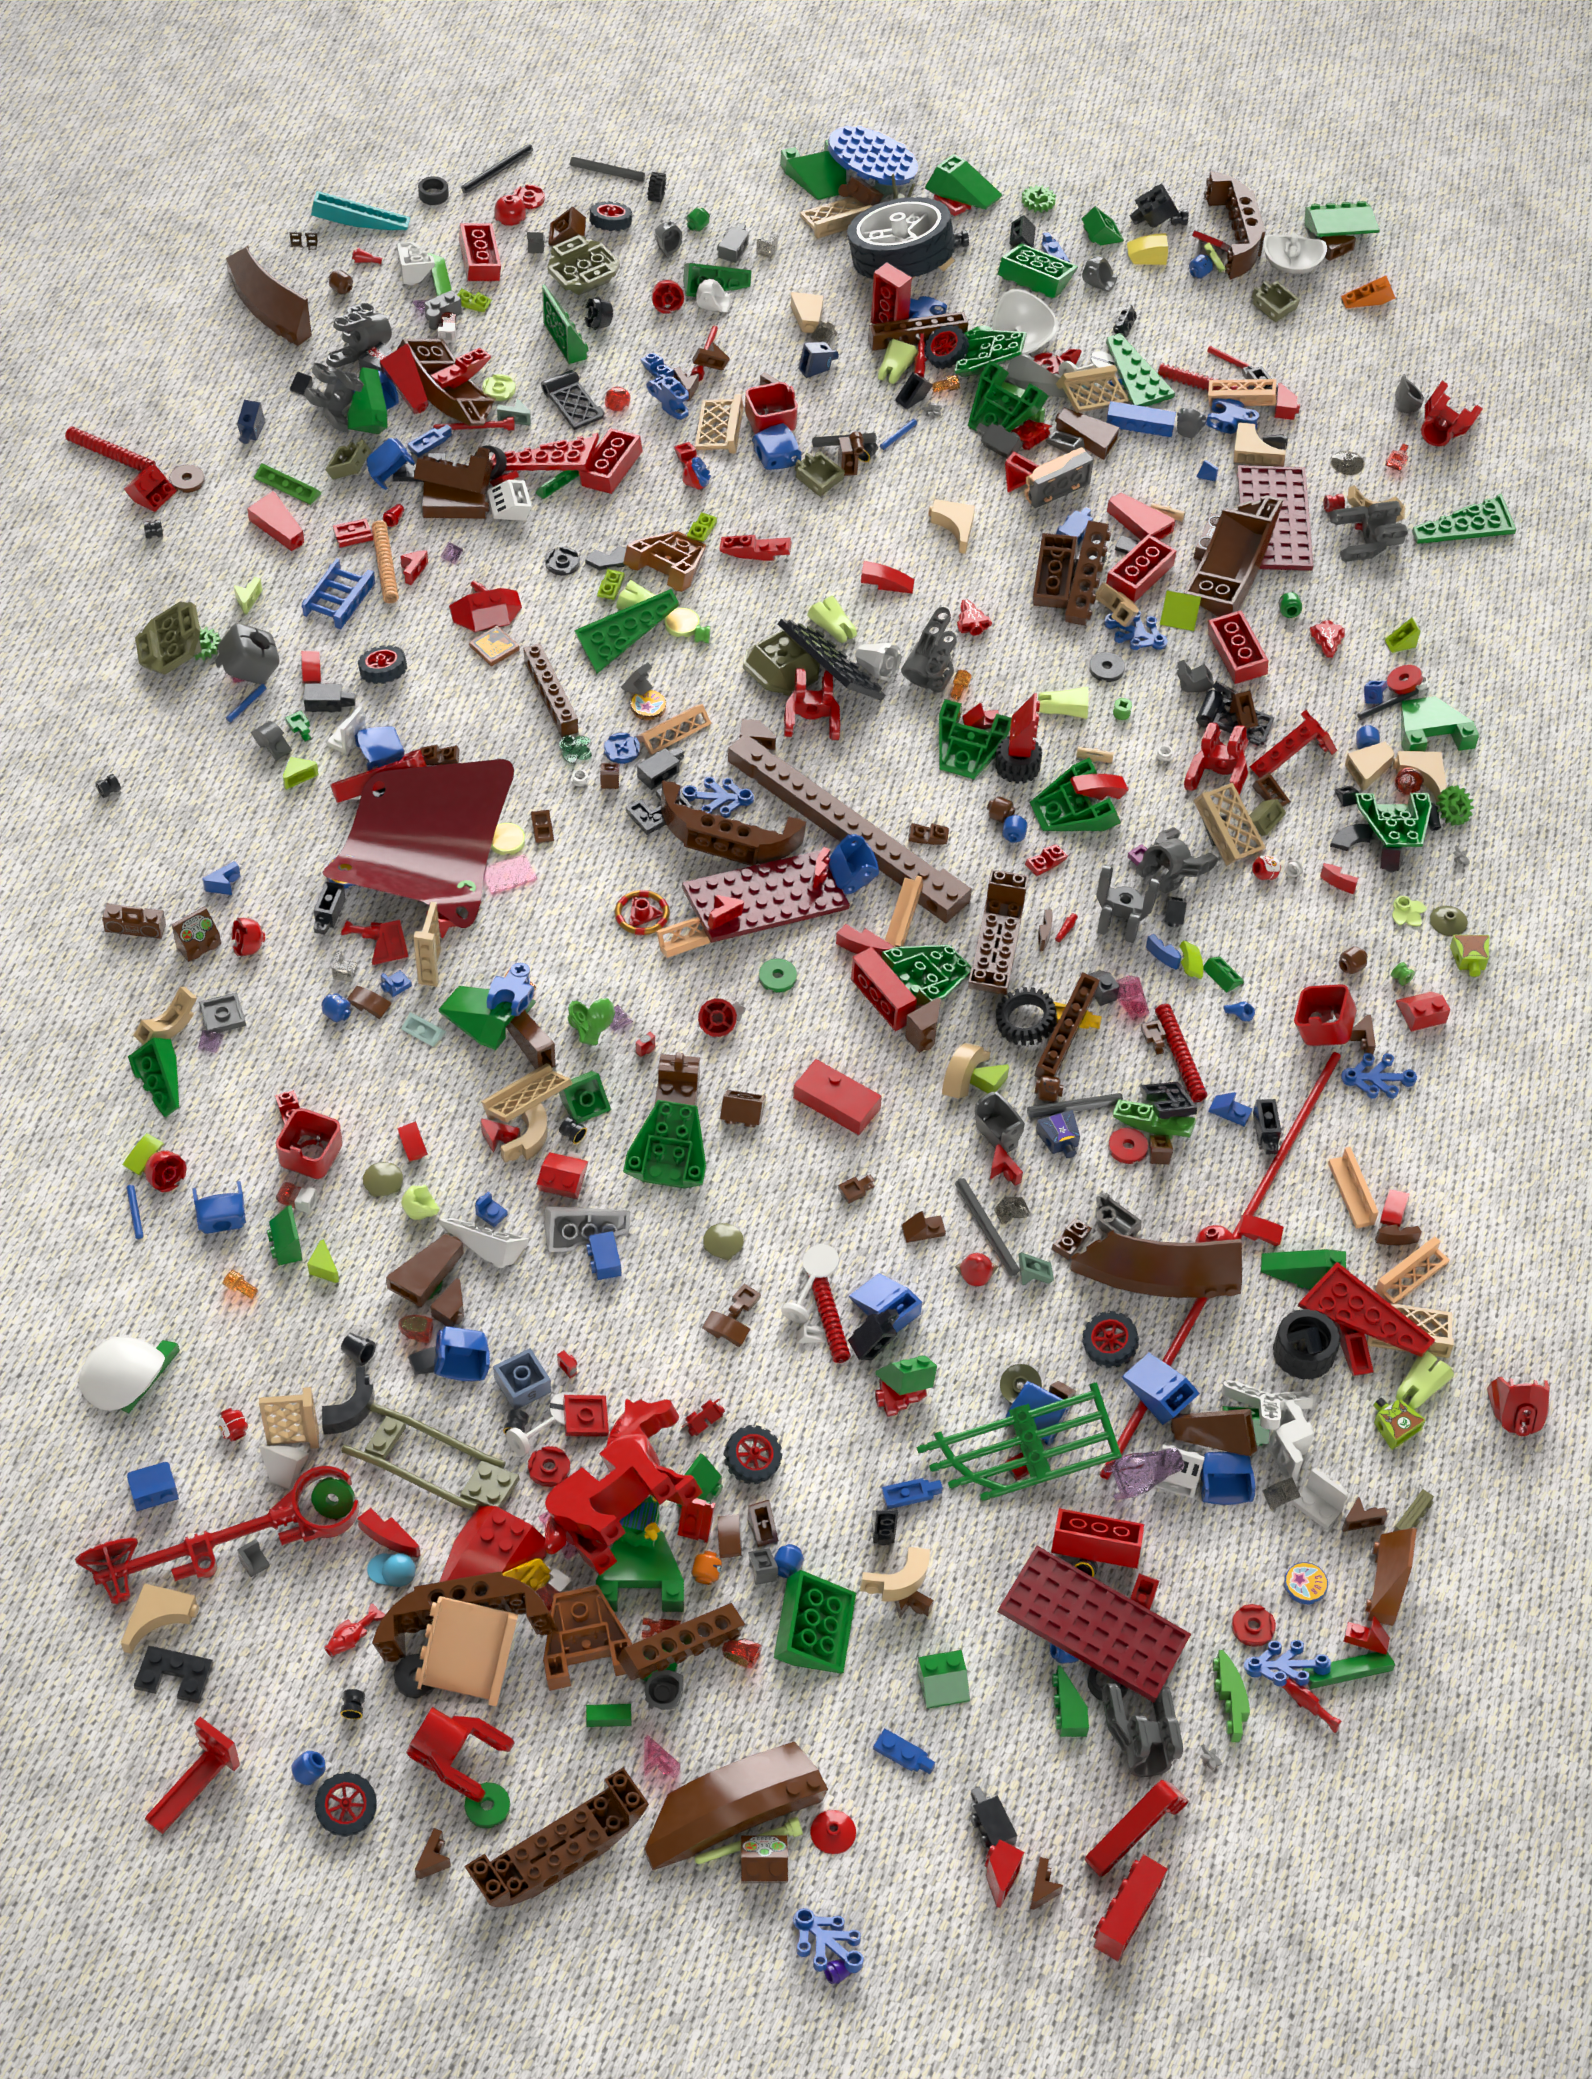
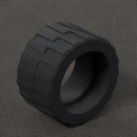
M1304 1309L1289 1313L1282 1319L1273 1344V1356L1276 1359V1363L1284 1372L1292 1377L1303 1380L1322 1377L1333 1366L1340 1345L1339 1330L1331 1319L1316 1310ZM1317 1326L1324 1351L1318 1354L1302 1353L1288 1342L1286 1334Z

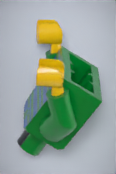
M652 1495L619 1520L626 1532L620 1537L621 1541L627 1542L634 1547L641 1545L654 1548L655 1540L658 1537L657 1533L660 1532L658 1527L660 1504Z

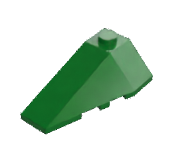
M686 263L684 264L683 275L685 295L696 297L699 285L708 279L717 281L724 291H734L750 287L752 270Z
M362 367L358 378L364 386L361 392L355 391L352 396V403L347 412L348 429L380 434L388 428L379 373L378 370Z
M153 1037L130 1054L128 1059L137 1079L141 1078L144 1083V1090L150 1091L153 1095L152 1101L163 1117H167L179 1108L177 1057L171 1039Z
M1320 1249L1262 1253L1261 1273L1282 1281L1287 1280L1297 1284L1299 1288L1311 1290L1337 1262L1346 1268V1251Z

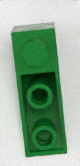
M1057 1665L1056 1674H1052V1687H1056L1057 1694H1054L1053 1698L1054 1708H1058V1715H1055V1728L1060 1730V1737H1087L1089 1731L1088 1707L1062 1666Z

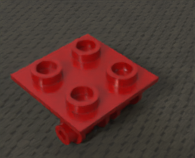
M1027 420L1023 425L1013 429L1010 433L1014 432L1019 435L1020 440L1023 441V449L1030 450L1049 437V429L1052 425Z

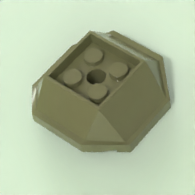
M578 235L552 247L548 263V273L565 290H571L575 294L581 295L609 283L616 276L620 267V261L602 243Z
M178 602L151 619L144 627L142 633H138L135 637L141 666L166 675L202 652L199 639L201 631L195 604L192 602Z
M784 630L746 649L743 669L765 690L791 696L795 690L796 668H802L806 671V687L818 681L820 663Z

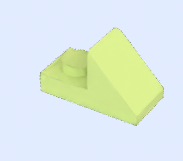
M254 577L251 583L247 584L246 588L234 585L235 597L244 614H248L262 592L260 578Z

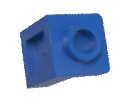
M1369 681L1364 686L1366 704H1381L1383 702V691L1387 688V681Z
M399 970L389 977L385 973L381 974L380 986L385 993L388 992L392 997H395L410 988L412 982Z
M489 1191L476 1200V1215L492 1227H495L508 1215L505 1208L492 1200V1194Z

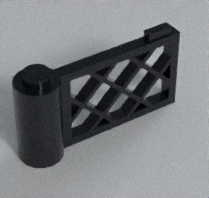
M569 370L542 381L541 388L546 397H550L571 427L576 430L603 419L605 412L600 406H596L580 385L577 372ZM574 389H578L580 393L578 395L570 392ZM559 395L565 396V400H559L556 397ZM568 397L577 399L576 403L568 402ZM579 401H587L588 405H581ZM565 406L573 407V412L565 410ZM577 409L586 410L585 414L575 412ZM588 411L596 413L597 415L592 417L588 416L587 414ZM573 418H580L582 421L575 423Z
M1217 690L1208 691L1196 717L1197 723L1204 728H1207L1209 723H1217L1221 730L1232 733L1234 727L1238 726V721L1233 722L1231 716L1236 715V712L1229 713L1225 709V705L1230 707L1232 701L1224 698L1223 694ZM1255 710L1258 726L1247 728L1246 736L1250 740L1249 743L1259 746L1260 744L1264 745L1275 717ZM1226 718L1229 723L1223 724L1218 721L1220 719ZM1263 719L1269 721V723L1261 725L1259 720ZM1260 731L1263 738L1255 736L1253 732Z

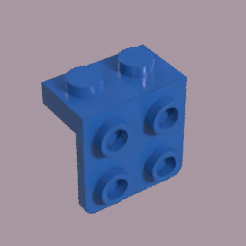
M168 1462L148 1466L127 1474L136 1512L179 1499Z

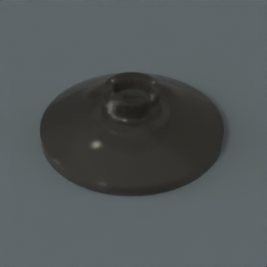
M1352 451L1337 452L1331 459L1332 467L1344 475H1356L1365 466L1363 458Z

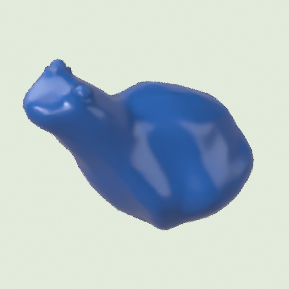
M1246 1001L1223 1006L1225 1013L1234 1014L1242 1021L1249 1022L1255 1016V1009Z

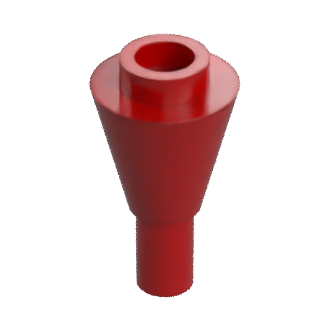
M357 247V250H353L352 259L355 260L354 263L373 262L382 264L383 258L372 256V254Z

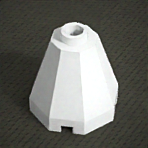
M888 643L864 644L855 653L856 660L874 677L886 681L891 679L889 678L891 674L895 675L901 661V654L897 652V650L900 651V648Z

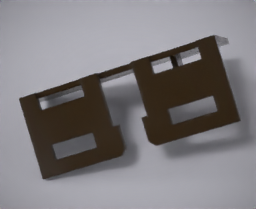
M289 232V247H308V250H317V233H305L306 242H302L301 232Z

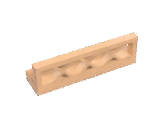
M1209 380V406L1212 407L1213 400L1217 398L1237 400L1242 402L1244 406H1276L1277 380ZM1254 385L1256 388L1248 390L1246 387ZM1265 385H1273L1272 389L1265 390L1263 388ZM1213 386L1222 387L1220 390H1213ZM1231 386L1239 387L1236 390L1229 389ZM1216 404L1217 407L1223 406L1222 404Z
M700 704L636 736L639 743L644 742L649 754L652 755L712 723L703 704ZM700 713L705 721L701 725L694 723L696 715ZM682 722L690 724L686 733L679 730ZM667 730L675 732L672 740L664 738ZM653 737L660 740L658 747L655 749L652 748L649 741Z
M916 876L915 880L904 878L885 941L894 947H904L923 887L921 876Z
M698 917L656 931L660 950L667 958L711 942L704 929H697L700 924ZM688 926L691 928L688 935H680L684 927ZM664 934H674L670 941L664 943Z
M1346 1147L1343 1156L1329 1159L1328 1165L1355 1228L1375 1225L1379 1213L1351 1147Z
M1434 1236L1378 1280L1375 1290L1389 1303H1398L1449 1263L1450 1259L1438 1249L1441 1241ZM1435 1254L1441 1262L1439 1264L1430 1263L1429 1258ZM1426 1267L1427 1273L1424 1275L1416 1274L1415 1268ZM1412 1278L1413 1284L1410 1286L1401 1285V1279ZM1388 1289H1398L1399 1295L1392 1298L1386 1291Z

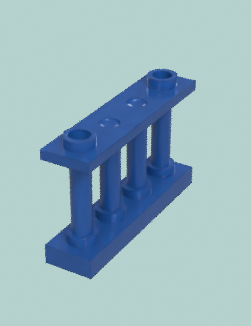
M336 558L333 564L329 565L327 572L309 596L303 600L301 605L303 615L307 617L312 610L333 617L335 628L342 629L374 586V571L368 569L364 575L359 576L341 569L340 559ZM337 576H341L358 583L354 587H349L334 580ZM331 587L349 595L347 598L342 599L325 592ZM320 599H324L338 604L340 607L334 611L317 603Z

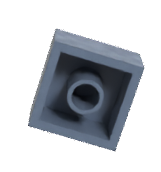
M531 1348L493 1366L494 1379L513 1409H519L551 1393V1379Z

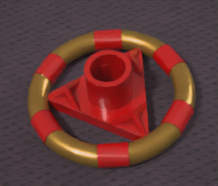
M637 890L622 896L616 904L614 914L617 923L625 931L635 935H648L655 933L666 925L670 916V909L666 900L659 894L649 890ZM643 898H651L657 901L663 912L650 906L649 901ZM632 899L630 923L627 924L621 912L625 904ZM662 917L654 926L648 928L636 927Z

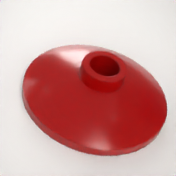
M827 1810L820 1813L813 1820L810 1835L814 1845L822 1852L840 1854L847 1851L853 1845L856 1838V1827L853 1820L844 1812ZM835 1826L838 1830L832 1832L829 1828Z

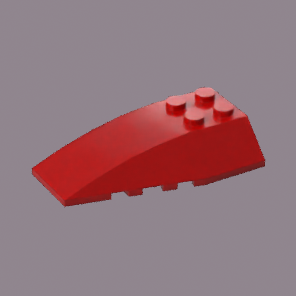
M478 1506L477 1511L472 1514L456 1537L439 1582L500 1571L504 1573L534 1559H541L543 1561L548 1554L544 1548L545 1537L533 1525L497 1506Z

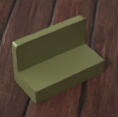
M1273 799L1262 801L1249 816L1260 835L1266 836L1285 816L1286 812L1279 800Z

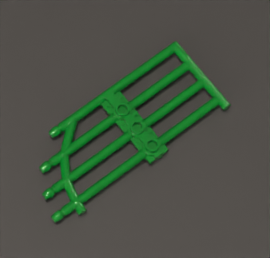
M1097 1382L1089 1384L1091 1390L1089 1392L1032 1410L1029 1404L1018 1406L1009 1410L1010 1417L944 1437L941 1431L934 1433L936 1440L916 1447L918 1453H925L928 1450L931 1451L940 1448L947 1459L929 1465L931 1472L953 1466L964 1475L958 1479L950 1480L948 1482L949 1488H956L959 1485L962 1486L974 1482L992 1489L990 1492L986 1491L980 1494L982 1501L1122 1458ZM1094 1399L1097 1408L1096 1412L1037 1430L1034 1421L1035 1417ZM1101 1420L1104 1432L1044 1450L1040 1438ZM1010 1425H1014L1017 1435L1015 1438L955 1456L948 1446ZM1104 1440L1108 1441L1111 1452L1051 1471L1047 1458ZM1020 1445L1024 1456L975 1473L962 1464ZM1027 1465L1030 1478L1008 1485L987 1479L988 1477Z

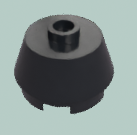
M598 296L593 299L589 298L585 306L588 309V317H585L586 326L594 330L610 326L613 318L612 304Z

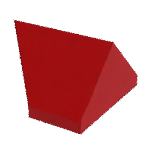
M1013 452L1005 461L1007 492L1027 484L1026 477L1033 474L1039 465Z

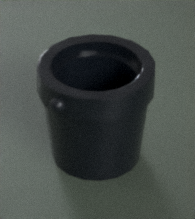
M354 1333L348 1334L341 1344V1351L360 1366L367 1364L373 1357L376 1349L375 1342Z

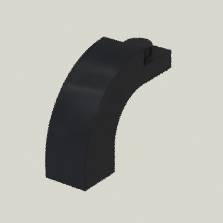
M365 1366L356 1367V1390L348 1401L339 1405L322 1406V1428L324 1435L348 1431L359 1425L370 1413L371 1404L374 1403L375 1392L373 1384H370V1374L365 1372Z

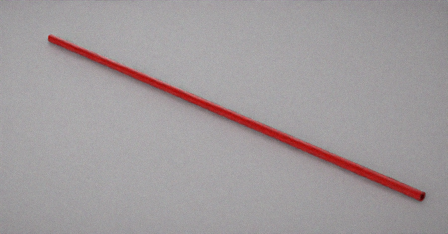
M1333 1052L1243 1214L1255 1215L1341 1058L1339 1053ZM1240 1221L1232 1233L1234 1239H1241L1243 1236L1238 1233ZM1207 1297L1196 1298L1162 1361L1170 1367L1206 1304ZM1141 1400L1117 1441L1121 1455L1124 1453L1148 1409ZM1120 1458L1106 1462L1099 1474L1100 1477L1109 1480Z

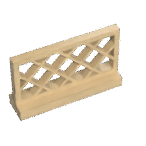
M849 197L802 211L800 216L814 230L815 237L818 239L847 230L851 221L861 212L872 207V205L865 206L854 197Z
M1115 365L1064 373L1056 383L1058 389H1064L1076 413L1107 408L1110 405V401L1125 404L1129 402L1127 395L1115 376L1117 372ZM1111 380L1114 387L1108 384L1107 381ZM1094 383L1100 384L1102 386V389L1095 386ZM1082 385H1085V386H1087V387L1090 388V389H1089V391H1087L1086 389L1082 388L1081 386H1082ZM1069 387L1074 388L1075 390H1077V392L1074 393L1070 390ZM1107 388L1112 391V395L1104 391V389ZM1092 390H1094V391H1096L1097 393H1099V394H1100L1099 397L1096 396L1095 394L1091 393ZM1079 392L1086 395L1087 398L1085 399L1079 395ZM1115 393L1121 397V400L1114 396ZM1102 395H1103L1104 397L1110 399V401L1107 402V401L1103 400V399H1102ZM1089 398L1097 401V404L1090 402ZM1077 400L1084 403V406L1080 407Z
M735 394L734 399L702 401L695 441L696 450L729 449V453H736L744 408L741 394ZM725 405H731V407H729L726 410L722 408ZM706 406H714V408L708 410ZM718 410H720V411L722 412V413L718 414L717 416L713 414V413H715V412L718 411ZM709 416L712 417L708 422L704 420ZM724 416L729 417L725 421L721 420V418H723ZM715 422L719 423L716 427L712 426ZM725 427L727 430L721 433L719 430ZM706 428L710 429L707 433L702 432ZM714 433L718 435L713 439L710 438ZM705 439L709 441L706 444H700ZM721 439L725 440V443H717V442H718L719 440H721Z
M1233 783L1210 792H1204L1193 800L1226 866L1266 848ZM1229 789L1232 795L1231 799L1224 796L1225 790ZM1210 796L1219 799L1217 805L1213 803ZM1222 801L1230 804L1229 810L1221 807ZM1234 806L1239 808L1240 816L1232 812ZM1219 812L1227 815L1226 821L1222 820ZM1231 817L1238 820L1237 827L1230 824ZM1242 822L1247 824L1248 832L1241 829ZM1228 828L1236 831L1234 838L1230 836ZM1239 833L1247 837L1245 843L1238 840ZM1250 839L1256 842L1258 848L1249 845ZM1236 845L1244 848L1243 854L1238 852Z
M431 902L422 932L415 931L414 947L418 984L435 987L438 986L439 982L437 962L441 952L437 902Z
M546 1063L484 1099L481 1103L490 1120L498 1118L507 1123L573 1083L570 1078L552 1071L551 1066Z
M1390 1303L1435 1339V1343L1429 1348L1428 1352L1437 1357L1450 1358L1454 1345V1339H1452V1312ZM1423 1315L1426 1319L1421 1322L1415 1316ZM1444 1318L1447 1319V1322L1441 1325L1436 1319ZM1431 1322L1436 1329L1431 1331L1425 1325ZM1442 1332L1446 1337H1439L1436 1334ZM1371 1336L1367 1337L1368 1346L1405 1351Z
M311 1387L303 1388V1394L259 1398V1407L267 1445L309 1442L311 1449L319 1448V1427Z

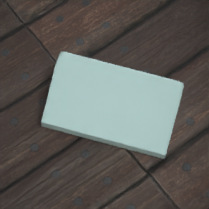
M411 1012L401 1030L432 1047L446 1033L445 1030Z

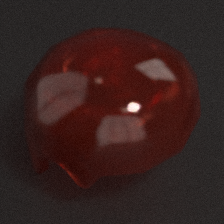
M618 386L609 389L605 396L606 407L613 411H622L626 405L629 406L631 401L630 393Z
M1406 767L1400 770L1395 778L1396 789L1404 795L1420 791L1422 783H1424L1422 774L1415 768Z

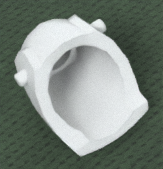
M708 279L699 285L696 299L700 308L710 311L728 312L731 296L725 293L717 281Z

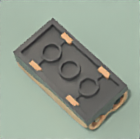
M1081 447L1037 467L1033 474L1026 477L1028 488L1024 491L1026 499L1036 509L1089 485L1094 459Z

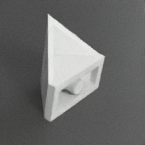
M259 1446L270 1483L290 1490L307 1461L309 1453L291 1446Z

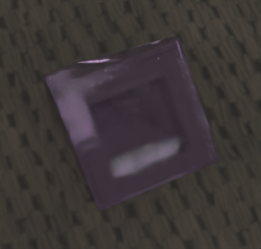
M448 542L440 557L455 565L463 549Z
M619 1005L614 1007L615 1016L610 1025L613 1031L633 1022Z
M202 1030L198 1049L217 1053L224 1035Z

